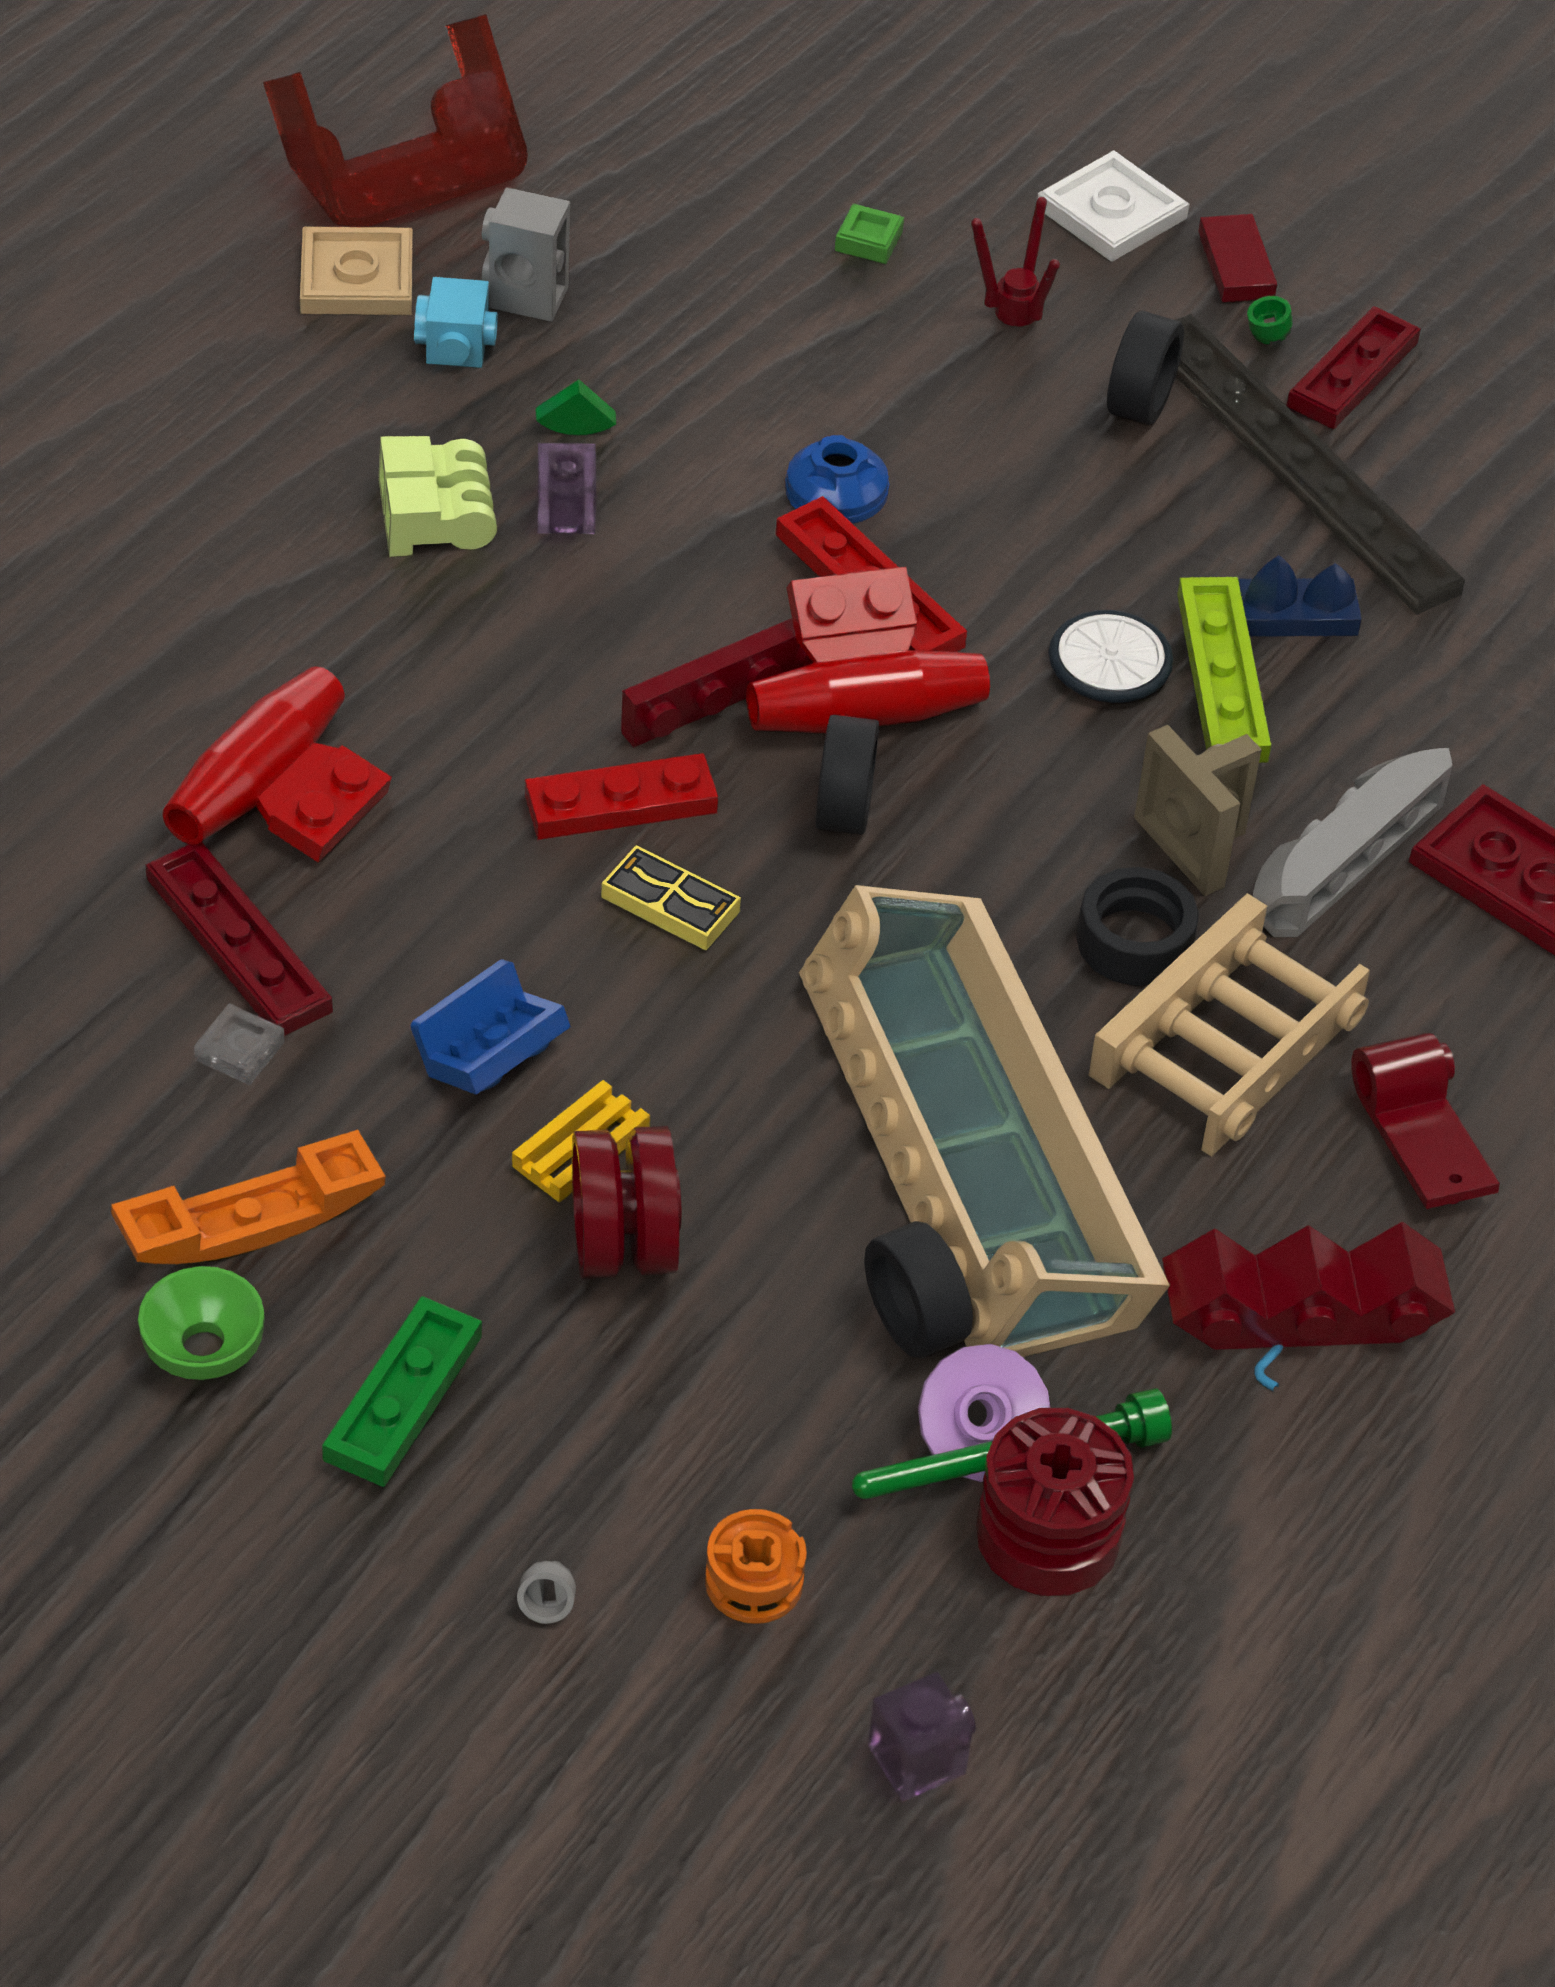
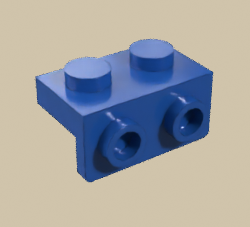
M504 959L497 961L411 1023V1030L428 1077L476 1095L481 1091L496 1086L504 1074L528 1057L543 1052L549 1046V1042L571 1027L564 1006L523 992L514 964Z

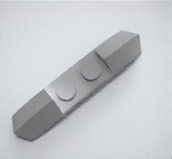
M1449 748L1415 752L1385 761L1367 770L1353 780L1356 788L1348 789L1337 803L1335 810L1324 820L1315 819L1305 828L1299 839L1281 844L1273 851L1262 866L1253 890V897L1267 905L1263 927L1273 937H1298L1443 807L1453 766Z

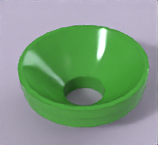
M205 1266L179 1270L155 1283L146 1293L140 1305L138 1316L140 1337L150 1359L161 1369L172 1375L199 1380L224 1376L246 1364L256 1353L261 1343L265 1321L262 1300L256 1289L245 1278L229 1270ZM202 1332L213 1333L223 1341V1345L218 1351L206 1356L193 1355L183 1345L189 1337Z

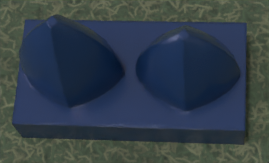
M1277 555L1267 562L1253 579H1238L1249 636H1358L1362 618L1354 579L1336 563L1322 570L1314 578L1296 579L1291 566L1280 555Z

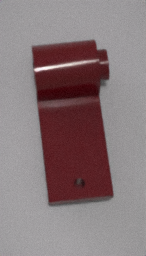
M1423 1033L1359 1047L1353 1051L1351 1070L1356 1093L1426 1209L1447 1204H1457L1460 1201L1499 1192V1181L1446 1099L1448 1080H1452L1455 1075L1454 1058L1446 1043H1440L1432 1033Z

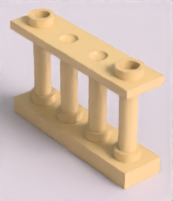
M1248 893L1095 1034L1089 1076L1108 1089L1126 1072L1129 1071L1133 1074L1140 1071L1208 1115L1201 1150L1211 1157L1230 1138L1234 1141L1240 1140L1252 1126L1257 1112L1342 1029L1351 1031L1364 1016L1369 1004V1000L1364 997L1370 973L1368 968L1359 964L1337 986H1334L1266 943V935L1262 931L1267 905ZM1241 964L1244 966L1254 964L1317 1005L1298 1022L1229 978V975ZM1204 999L1208 1002L1216 999L1280 1041L1263 1058H1260L1192 1014L1191 1011ZM1166 1035L1169 1037L1179 1035L1241 1075L1242 1078L1223 1095L1155 1051L1153 1047Z

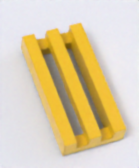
M602 1080L512 1152V1167L560 1203L572 1193V1164L555 1178L550 1176V1174L572 1157V1135L574 1131L607 1129L615 1121H618L620 1125L610 1133L616 1141L619 1155L626 1149V1142L634 1128L650 1127V1114L642 1108L634 1112L631 1109V1100L623 1094L615 1098L612 1095V1086Z

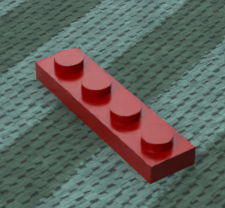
M823 496L777 518L776 536L819 577L898 568L888 556ZM908 576L917 619L909 650L958 652L966 647L967 630Z

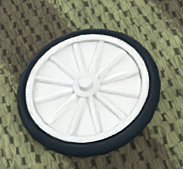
M1094 610L1081 613L1067 620L1053 635L1048 652L1051 667L1057 677L1068 688L1084 697L1109 703L1131 702L1156 692L1167 681L1172 672L1174 661L1171 645L1158 628L1139 616L1116 610Z

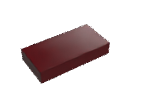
M1253 214L1200 217L1198 233L1221 301H1249L1266 296H1275L1277 281Z

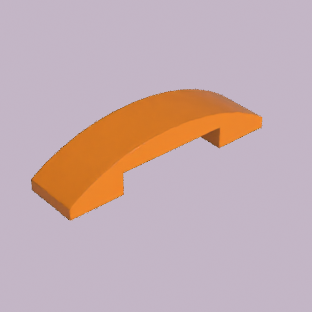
M355 1130L297 1148L295 1166L184 1200L181 1199L175 1186H170L111 1204V1214L137 1262L151 1264L197 1263L247 1253L306 1232L347 1211L385 1185L386 1176L359 1130Z

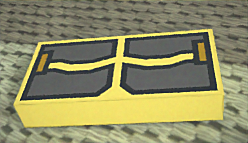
M637 845L602 882L601 898L706 951L740 912L741 897Z

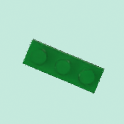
M421 1296L322 1444L323 1461L381 1487H385L482 1338V1321Z

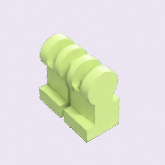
M430 436L380 437L378 480L383 515H385L384 523L389 557L413 555V545L452 543V545L460 549L471 550L481 548L493 540L497 533V524L493 511L489 476L486 471L485 452L478 443L468 439H457L443 445H431Z

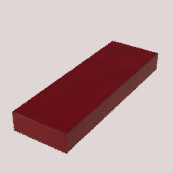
M1373 306L1289 391L1286 406L1334 430L1418 344L1421 328Z

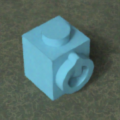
M433 277L430 295H418L415 312L414 341L415 344L426 345V364L482 368L485 345L495 346L497 338L498 313L489 311V281Z

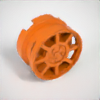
M763 1509L738 1511L720 1521L713 1529L708 1540L705 1572L706 1591L714 1606L724 1615L734 1620L751 1624L771 1622L788 1614L800 1600L803 1591L807 1553L803 1536L799 1537L792 1529V1522L778 1513ZM736 1601L749 1605L750 1611L738 1609L730 1603ZM772 1603L778 1605L771 1610L758 1611V1606Z

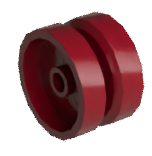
M668 1126L634 1128L626 1142V1170L620 1171L616 1141L608 1129L574 1131L572 1135V1193L576 1248L581 1278L594 1279L617 1276L624 1260V1234H629L633 1262L642 1276L676 1274L679 1264V1230H681L682 1207L679 1174L675 1166L674 1148Z

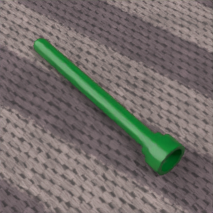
M1157 1388L1128 1394L1125 1402L1116 1405L1115 1412L1096 1416L1116 1431L1126 1444L1135 1442L1137 1446L1143 1448L1168 1442L1171 1439L1172 1422L1170 1411L1163 1394ZM992 1441L862 1471L853 1478L852 1490L859 1498L870 1499L985 1471L986 1456Z

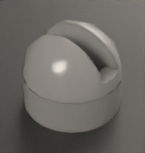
M557 1561L534 1563L525 1571L520 1580L517 1601L521 1611L529 1619L538 1623L550 1624L564 1619L572 1610L576 1594V1585L570 1570ZM544 1579L554 1581L556 1600L544 1601Z

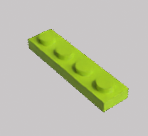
M1238 577L1180 578L1177 597L1206 750L1213 745L1225 744L1248 734L1262 749L1259 763H1267L1271 751V741Z

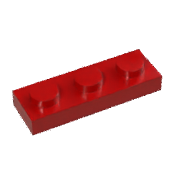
M704 753L525 779V798L538 840L715 814L718 809V794Z

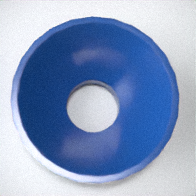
M832 435L802 448L793 456L785 478V491L788 500L795 509L823 496L853 524L873 517L883 508L889 493V476L883 460L870 448L862 443L846 439L843 435ZM839 456L851 458L855 462L849 466L838 467L830 465L824 458Z

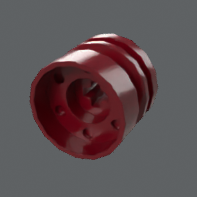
M1038 1408L1014 1417L995 1434L986 1456L985 1474L982 1482L983 1492L979 1502L976 1522L978 1548L991 1570L1011 1586L1039 1596H1070L1095 1586L1114 1567L1122 1544L1126 1523L1125 1515L1129 1507L1130 1494L1134 1483L1132 1456L1116 1431L1096 1416L1071 1408Z

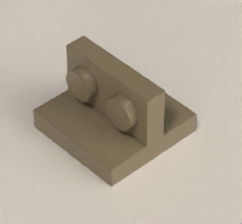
M1166 725L1147 735L1134 818L1204 896H1207L1225 888L1233 841L1235 838L1246 833L1262 749L1248 734H1245L1225 744L1213 745L1202 754L1196 755L1169 725Z

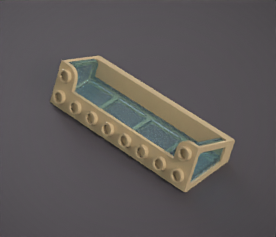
M855 885L840 910L833 917L831 924L813 952L806 959L799 974L910 1222L927 1223L938 1232L953 1252L964 1275L973 1311L971 1334L964 1340L966 1347L993 1344L1013 1350L1020 1356L1025 1357L1137 1329L1170 1284L981 898Z

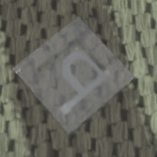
M229 1003L194 1045L195 1061L251 1085L285 1043L284 1028Z

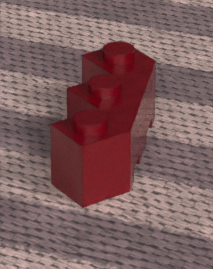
M1404 1222L1398 1223L1349 1252L1310 1225H1307L1257 1255H1254L1214 1228L1162 1258L1164 1273L1170 1284L1167 1290L1173 1324L1214 1350L1272 1348L1275 1345L1305 1347L1402 1343L1411 1337L1425 1333L1431 1326L1455 1313L1441 1248Z

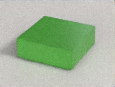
M853 204L836 235L835 251L887 264L903 232L904 217Z

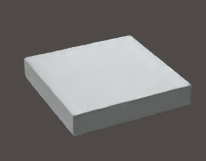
M1115 151L1108 153L1038 193V198L1045 197L1047 200L1045 211L1047 216L1111 262L1184 221L1188 217L1189 210L1188 202Z

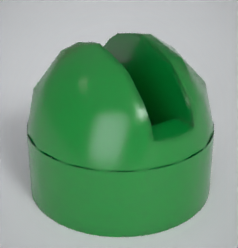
M1266 296L1257 299L1249 306L1247 310L1249 329L1257 341L1270 345V342L1279 340L1282 342L1291 333L1293 324L1291 305L1284 298ZM1274 317V322H1264V319Z

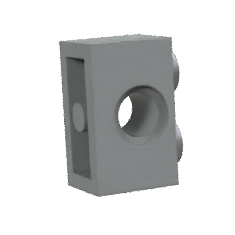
M506 187L497 207L488 208L482 226V239L489 242V251L483 264L482 281H489V308L553 321L566 294L569 283L570 201Z

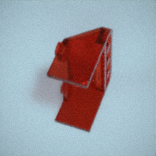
M486 14L446 25L462 78L442 84L432 97L431 113L437 131L348 160H344L340 144L335 135L328 129L317 125L301 72L263 82L291 169L339 227H369L512 180L522 173L528 158L527 146Z

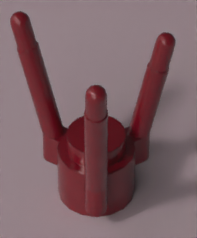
M1039 197L1036 201L1023 268L1008 270L998 284L982 221L980 218H974L971 221L974 242L986 289L984 305L989 308L995 307L997 318L1010 326L1022 327L1042 319L1045 300L1060 267L1059 261L1052 259L1040 283L1034 274L1045 220L1044 216L1047 206L1045 197Z

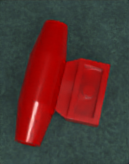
M898 567L791 580L786 589L797 645L800 644L813 663L750 682L746 691L748 716L751 726L755 731L826 734L830 715L878 720L879 727L919 722L986 701L990 694V676L987 662L981 653L909 650L917 619L907 568Z
M314 666L257 700L198 757L164 807L163 820L168 830L177 839L186 844L196 845L256 806L269 825L268 830L319 863L388 793L392 777L343 745L336 748L317 743L344 702L345 692L342 684L334 674L322 667Z

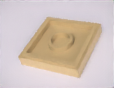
M303 227L300 314L412 315V228Z

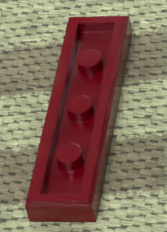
M202 842L196 845L188 844L145 864L146 877L149 883L277 1039L333 1013V1002L329 993Z

